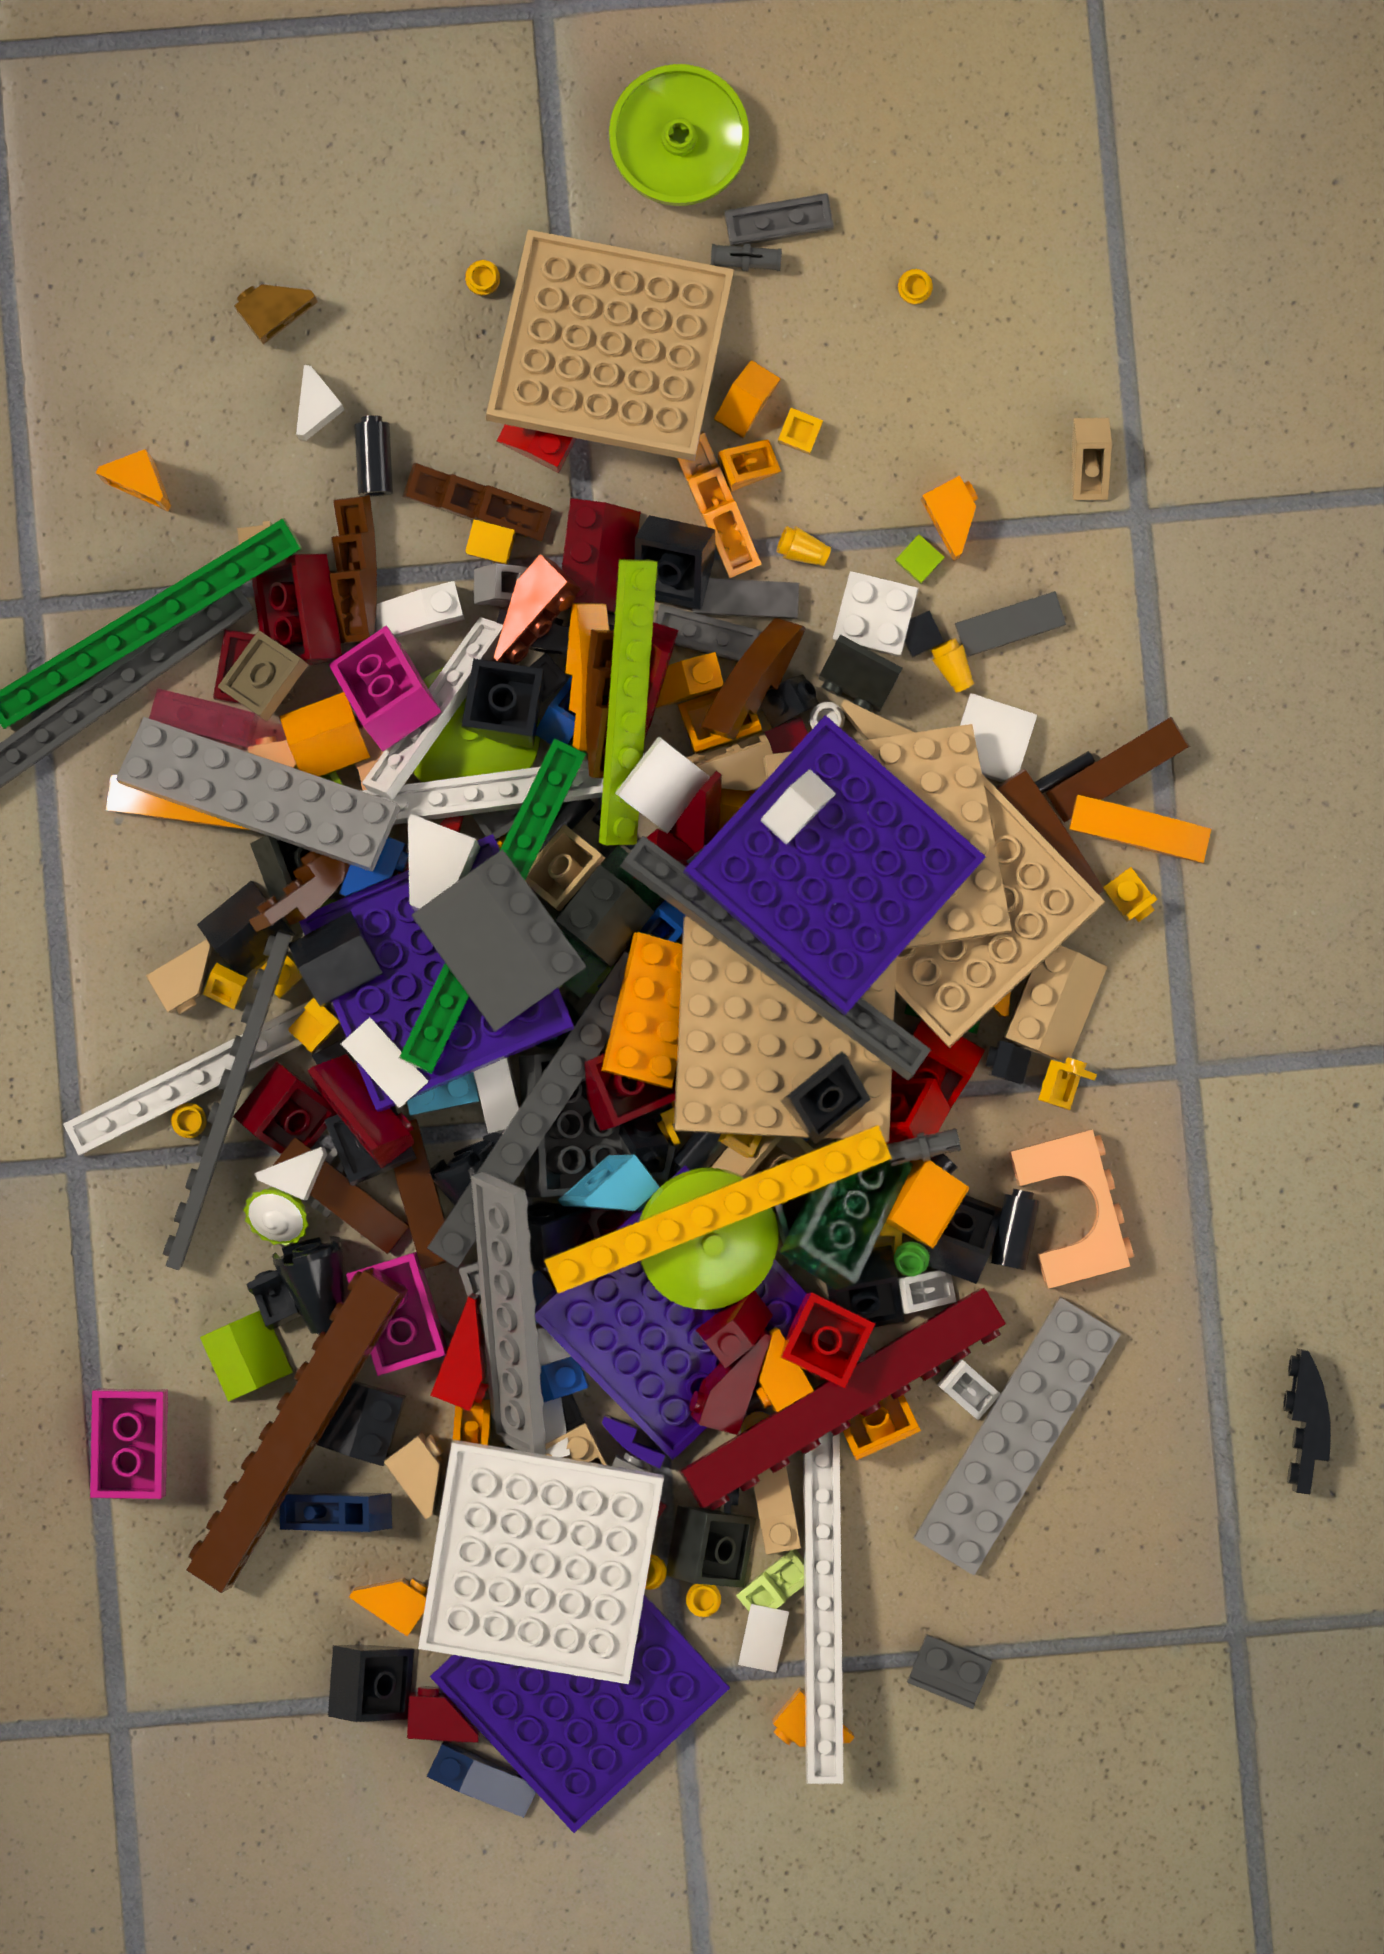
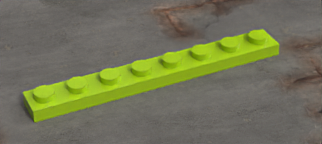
M619 560L599 843L604 845L637 844L639 811L620 798L615 792L642 759L644 752L657 562L652 560Z

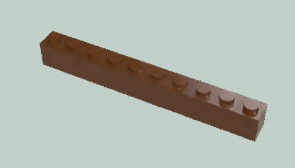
M373 1267L363 1270V1272L358 1271L350 1281L347 1289L351 1292L345 1303L340 1301L330 1315V1320L333 1323L327 1333L321 1332L312 1346V1350L316 1352L310 1362L305 1361L296 1372L294 1379L298 1381L291 1393L287 1391L279 1401L276 1409L280 1412L275 1421H269L260 1433L259 1439L262 1443L257 1451H251L241 1466L244 1473L239 1482L233 1481L225 1492L223 1498L227 1502L221 1512L217 1510L209 1519L206 1528L210 1531L204 1541L199 1540L189 1553L188 1558L192 1561L186 1570L220 1593L232 1588L408 1289Z

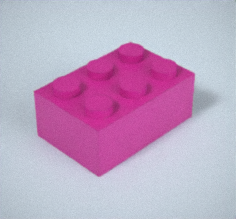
M387 625L328 664L362 726L382 751L399 742L402 738L441 713L440 708L408 653Z
M417 1252L346 1274L348 1283H350L358 1271L363 1272V1270L373 1267L408 1289L371 1352L377 1376L446 1355L448 1346L424 1269H421Z
M97 1388L92 1391L90 1498L162 1499L166 1496L168 1389Z

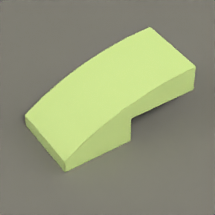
M796 1549L788 1551L737 1593V1598L748 1611H750L751 1604L777 1609L804 1586V1558Z

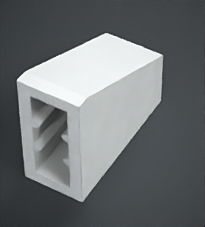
M410 814L408 818L409 902L416 912L470 873L480 845L472 837Z
M509 1057L473 1072L488 1133H503L520 1108Z

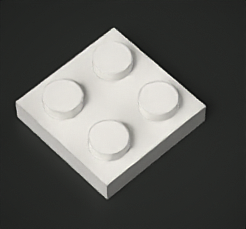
M850 571L833 641H837L841 634L867 649L901 657L918 588Z

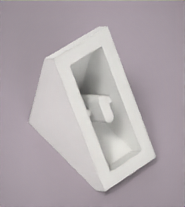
M304 365L296 431L298 439L306 441L344 411L341 402L312 366Z
M809 769L784 792L760 821L787 845L836 793Z
M319 1147L255 1173L258 1181L302 1200H308L327 1152L325 1147Z
M937 1269L922 1272L916 1276L898 1277L904 1314L956 1302L951 1274Z
M962 1359L955 1362L937 1383L942 1390L977 1420L982 1417L1001 1395L1000 1392Z

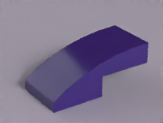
M604 1415L603 1426L620 1445L646 1463L659 1469L661 1468L665 1457L664 1452L633 1441L638 1427Z

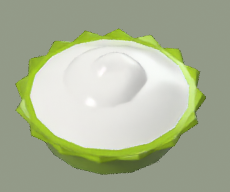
M271 1187L260 1192H253L252 1197L246 1199L247 1205L243 1209L246 1214L245 1222L251 1226V1232L258 1234L261 1240L270 1241L273 1245L282 1244L288 1246L291 1242L298 1243L301 1237L306 1236V1228L309 1225L306 1220L305 1206L300 1198Z

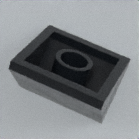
M252 880L197 924L215 951L234 972L243 976L249 974L268 958L263 953L270 935L276 936L280 929L294 933L283 918L271 926L257 932L255 931L249 919L259 913L256 907L267 899Z
M351 911L288 945L299 972L320 1007L383 974Z
M841 1051L784 1097L781 1103L810 1139L817 1144L871 1099L848 1057Z

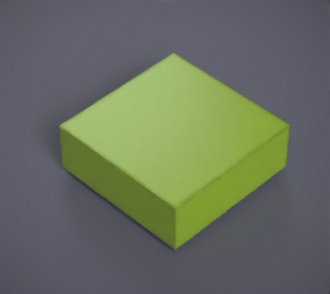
M918 534L895 559V562L921 585L945 557Z

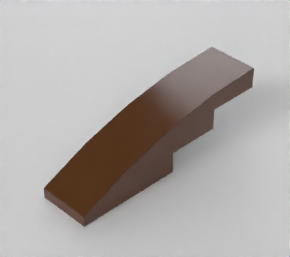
M414 463L403 494L404 498L472 521L475 519L513 529L516 535L542 542L552 511L551 507L490 485L484 486L457 475L446 474L418 463Z
M370 495L333 500L339 535L331 537L337 572L330 573L341 643L364 641L375 633L377 561Z
M774 618L735 665L716 695L701 727L706 732L735 740L747 714H757L768 689H778L806 628L803 625Z
M591 629L586 685V743L589 776L592 778H604L614 630Z
M1170 717L1049 790L1046 794L1065 823L1072 818L1077 795L1103 800L1189 748L1190 745L1173 717Z
M1022 769L995 787L1098 895L1105 891L1073 839L1025 769Z
M417 1119L409 1121L414 1128L410 1134L415 1142L412 1148L417 1159L394 1168V1173L419 1263L423 1270L447 1263V1261L427 1249L445 1221V1216L435 1182L429 1174L431 1165L425 1150Z
M295 1137L273 1166L312 1150ZM326 1160L324 1161L310 1195L386 1254H389L409 1229V1226L359 1185L351 1186L344 1174Z

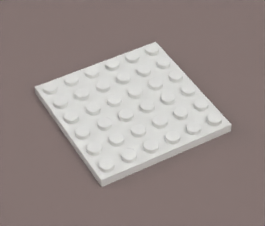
M453 1440L418 1649L629 1684L664 1475Z

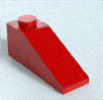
M472 1293L466 1301L430 1396L468 1411L473 1408L475 1403L481 1405L488 1389V1385L483 1383L486 1376L480 1301L479 1295Z

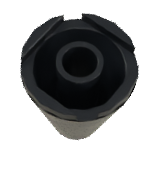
M483 1140L459 1149L453 1153L455 1157L448 1164L442 1159L429 1171L432 1180L454 1206L471 1182V1176L477 1173L493 1149L494 1144L492 1141L488 1143L487 1140Z
M329 1236L331 1243H321L320 1237L300 1241L282 1248L283 1256L280 1257L276 1252L272 1255L273 1263L310 1333L318 1334V1336L323 1331L327 1333L333 1323L330 1320L331 1313L340 1301L344 1302L342 1244L340 1237Z

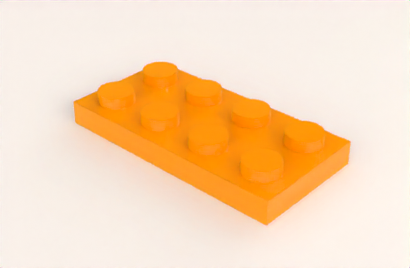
M640 932L634 933L601 1071L663 1088H672L677 1067L682 944Z

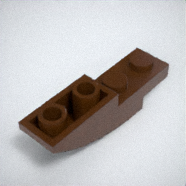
M313 851L309 852L300 859L303 865L293 871L297 879L282 889L285 895L278 900L275 896H272L256 907L259 913L249 919V922L257 932L271 926L282 917H285L289 925L306 919L333 894L343 881L351 864Z

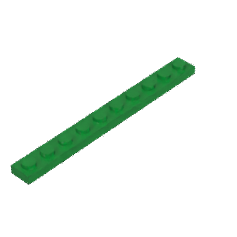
M280 519L1 689L0 724L3 729L8 728L303 549L286 519Z
M555 738L500 851L504 850L524 880H526L586 757V753ZM444 964L399 1056L400 1060L432 1074L469 998L446 964Z

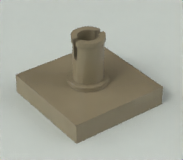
M258 630L218 685V688L265 721H268L280 703L287 704L292 700L286 696L288 693L293 697L295 696L296 689L294 684L309 664Z

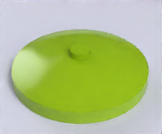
M688 64L664 65L640 75L620 95L610 119V150L613 161L623 179L642 196L665 205H694L709 200L721 193L733 182L740 172L746 159L749 145L748 118L737 93L725 80L715 73Z
M444 667L423 679L428 689ZM465 698L413 773L421 782L528 769L535 762L541 738L536 735L534 748L498 743L462 728L466 704Z
M699 1168L681 1173L663 1184L652 1195L644 1207L639 1221L740 1181L745 1177L720 1168ZM772 1207L640 1260L643 1272L663 1296L678 1305L700 1310L717 1309L732 1305L753 1292L762 1283L772 1267L778 1247V1226Z

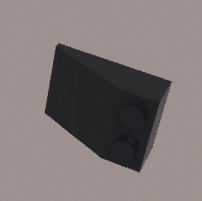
M354 1381L317 1445L349 1457L384 1466L406 1396Z

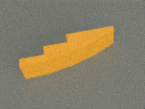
M701 431L695 461L677 458V461L706 527L716 529L715 548L728 577L732 578L762 564L721 468L717 464L707 437Z
M572 603L565 673L572 675L569 711L576 713L572 747L580 751H587L586 685L591 629L609 630L606 604Z
M111 775L106 807L108 811L249 830L121 785L116 780L117 776Z
M1081 795L1076 796L1069 827L1071 831L1199 863H1204L1211 834L1210 828Z

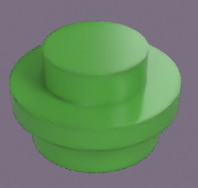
M905 1242L897 1247L894 1261L897 1269L902 1274L916 1276L927 1269L930 1256L926 1248L921 1244Z

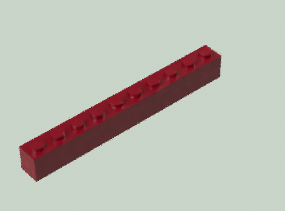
M985 1287L979 1288L857 1362L845 1389L826 1381L814 1388V1391L779 1412L771 1414L682 1468L679 1472L700 1508L710 1506L711 1510H714L730 1500L727 1495L738 1487L744 1492L759 1483L758 1475L770 1468L772 1473H775L791 1463L788 1457L800 1450L804 1455L821 1445L819 1438L831 1432L833 1436H836L851 1426L848 1420L858 1414L865 1418L881 1408L879 1401L891 1395L894 1400L911 1390L910 1382L919 1377L926 1381L941 1372L939 1365L951 1359L955 1363L971 1353L969 1346L979 1340L983 1345L1001 1335L999 1328L1006 1325Z

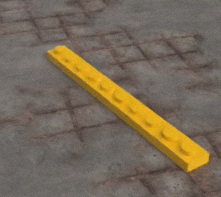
M875 1125L544 1259L559 1294L892 1159L879 1125Z

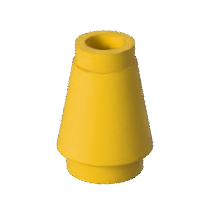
M786 526L778 542L776 552L782 554L783 559L814 565L818 564L824 567L830 555L831 547L797 526L794 529Z
M956 638L946 641L931 650L934 656L932 659L933 663L951 687H953L955 693L975 684L963 644L959 645Z

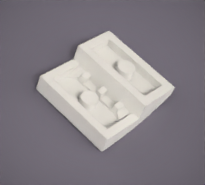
M970 693L960 726L973 725L982 774L986 778L1003 783L1020 771L1037 715Z
M658 737L615 794L668 833L710 776Z

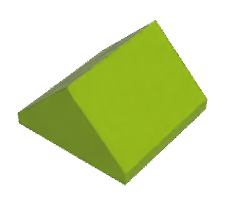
M260 1310L200 1337L228 1402L293 1373L275 1330H269L265 1326Z

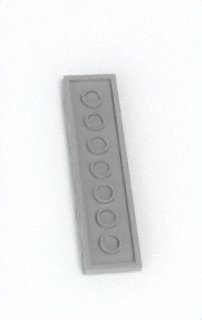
M143 717L116 778L119 784L371 872H373L400 810L397 803Z
M481 1172L472 1175L471 1181L493 1438L518 1451L546 1455V1430L544 1428L542 1410L544 1400L541 1394V1366L538 1360L537 1347L539 1337L535 1322L536 1301L533 1295V1266L529 1246L531 1236L527 1220L528 1200L525 1190Z
M1059 1297L913 1538L970 1574L975 1575L1121 1334Z

